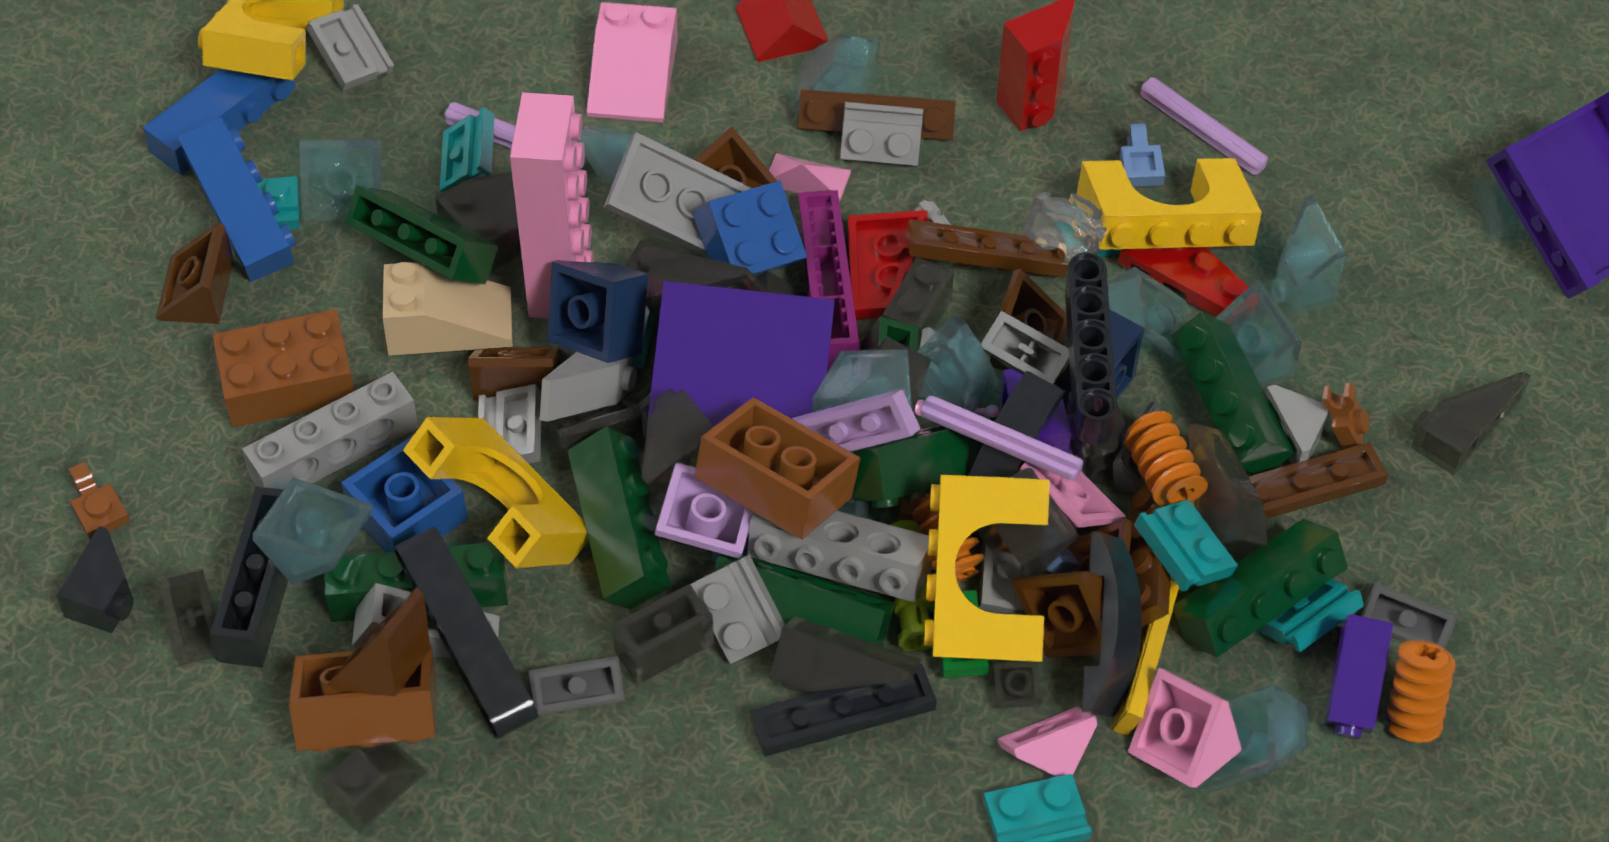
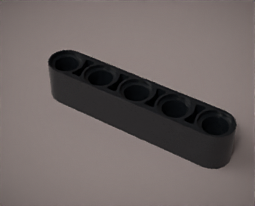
M1083 252L1073 256L1069 261L1065 288L1073 425L1075 435L1080 441L1086 444L1098 445L1108 441L1112 436L1117 407L1106 264L1100 256L1094 253Z
M433 526L394 546L396 557L413 589L418 588L424 593L426 613L486 723L490 728H495L492 730L494 736L499 739L537 719L538 713L530 695L437 528Z

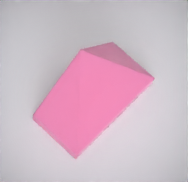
M776 153L769 169L777 181L781 180L785 190L798 193L838 190L839 202L851 175V170L778 153Z
M1075 707L1000 737L997 740L1000 747L1008 753L1057 777L1068 774L1073 775L1098 724L1094 715L1082 712L1081 708Z

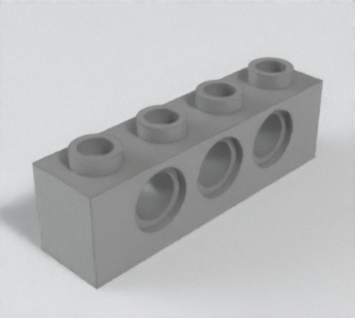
M391 372L242 448L249 477L258 487L299 491L418 429L414 399L394 372Z
M839 511L834 512L803 540L756 513L751 518L749 524L748 555L751 558L915 602L927 581V574L931 573L933 556H928L929 535Z

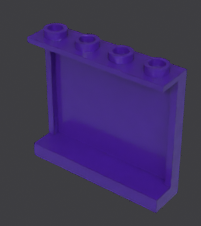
M1608 91L1594 101L1527 138L1510 145L1486 160L1563 294L1568 299L1588 290L1609 276Z
M664 281L646 431L647 437L655 439V446L662 448L680 449L681 442L697 443V451H699L701 437L753 397L789 418L823 410L835 300Z

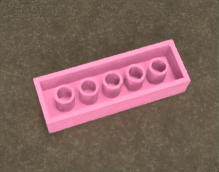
M522 92L510 154L529 317L548 318L552 261L594 262L593 250H587L590 249L592 236L591 224H585V222H588L589 198L582 197V195L585 196L587 188V171L580 170L584 165L585 145L583 142H577V140L581 139L582 114H575L574 96Z

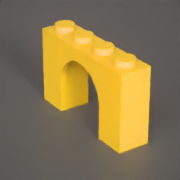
M228 0L222 9L216 12L209 23L202 27L199 32L198 48L203 52V66L293 80L306 65L305 29H307L309 21L342 9L344 11V0Z
M1235 158L1197 159L1190 191L1195 203L1187 205L1163 204L1150 200L1138 193L1131 185L1121 160L1082 161L1077 197L1099 250L1254 246L1262 214Z
M427 417L403 449L430 479H461L468 481L493 495L508 509L487 539L515 568L570 564L589 541L585 521L484 418Z
M941 475L940 485L931 484L930 511H939L938 529H929L928 556H937L936 574H927L926 601L935 602L934 620L925 619L924 646L933 647L934 657L1042 662L1044 616L991 613L977 608L967 600L958 586L955 562L962 543L971 533L981 527L991 524L1047 526L1050 480Z

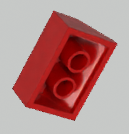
M1058 0L1004 22L996 102L1020 132L1031 127H1041L1054 117L1066 77L1075 0Z

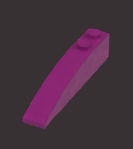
M838 190L799 192L802 243L807 254L804 262L808 297L835 300L826 383L860 381L859 338Z

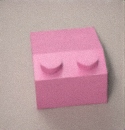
M601 2L595 31L587 116L650 122L664 121L678 41L677 8Z

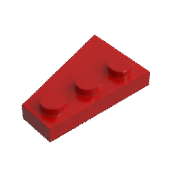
M928 210L848 216L850 279L856 320L874 319L880 316L885 318L894 317L915 257L910 256L905 230L909 219L928 222Z
M1206 247L1124 249L1120 252L1118 263L1129 269L1135 265L1150 273L1149 280L1162 287L1165 283H1168L1185 293V300L1226 323L1239 318L1257 307L1260 299L1258 294Z

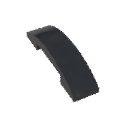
M1026 371L1010 394L995 422L1037 440L1041 431L1048 428L1066 390L1030 371ZM983 443L968 476L1019 478L1020 468L1026 461ZM1000 524L981 527L970 535L983 541L986 530L997 531Z
M1098 531L1091 532L1089 572L1104 578L1100 666H1084L1082 712L1102 717H1114L1128 692L1138 659L1142 628L1141 595L1134 563L1123 539Z

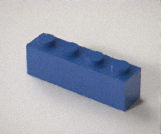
M220 69L143 127L149 152L178 174H184L191 167L183 153L177 138L178 136L222 117L228 130L236 128L237 131H240L250 122L259 120L264 111L276 102L286 99L292 90L296 88L294 79L287 80Z
M222 117L178 136L177 138L183 153L218 221L226 227L229 242L249 281H255L295 263L290 249L296 246L295 240L286 224L279 226L274 218V215L279 214V210L270 192L261 193L257 183L261 182L262 178L252 159L247 162L243 159L240 152L246 148L237 129L228 130Z

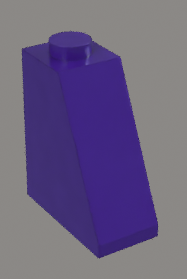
M1348 614L1340 624L1324 723L1325 725L1335 727L1333 734L1351 739H1361L1362 733L1370 734L1374 730L1394 623Z

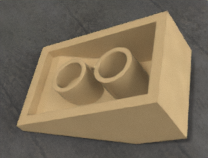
M420 262L384 264L383 324L388 356L513 347L511 287L487 280L486 284L452 280Z

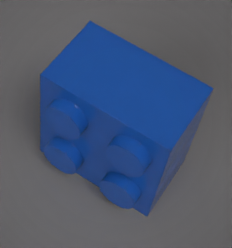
M781 180L709 201L692 212L718 287L724 288L786 269L807 258Z
M412 436L341 482L348 513L384 552H393L394 546L433 526L437 528L443 537L468 520L464 492L453 479H430L403 451Z

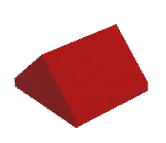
M742 0L736 6L737 14L757 62L830 46V42L811 0Z

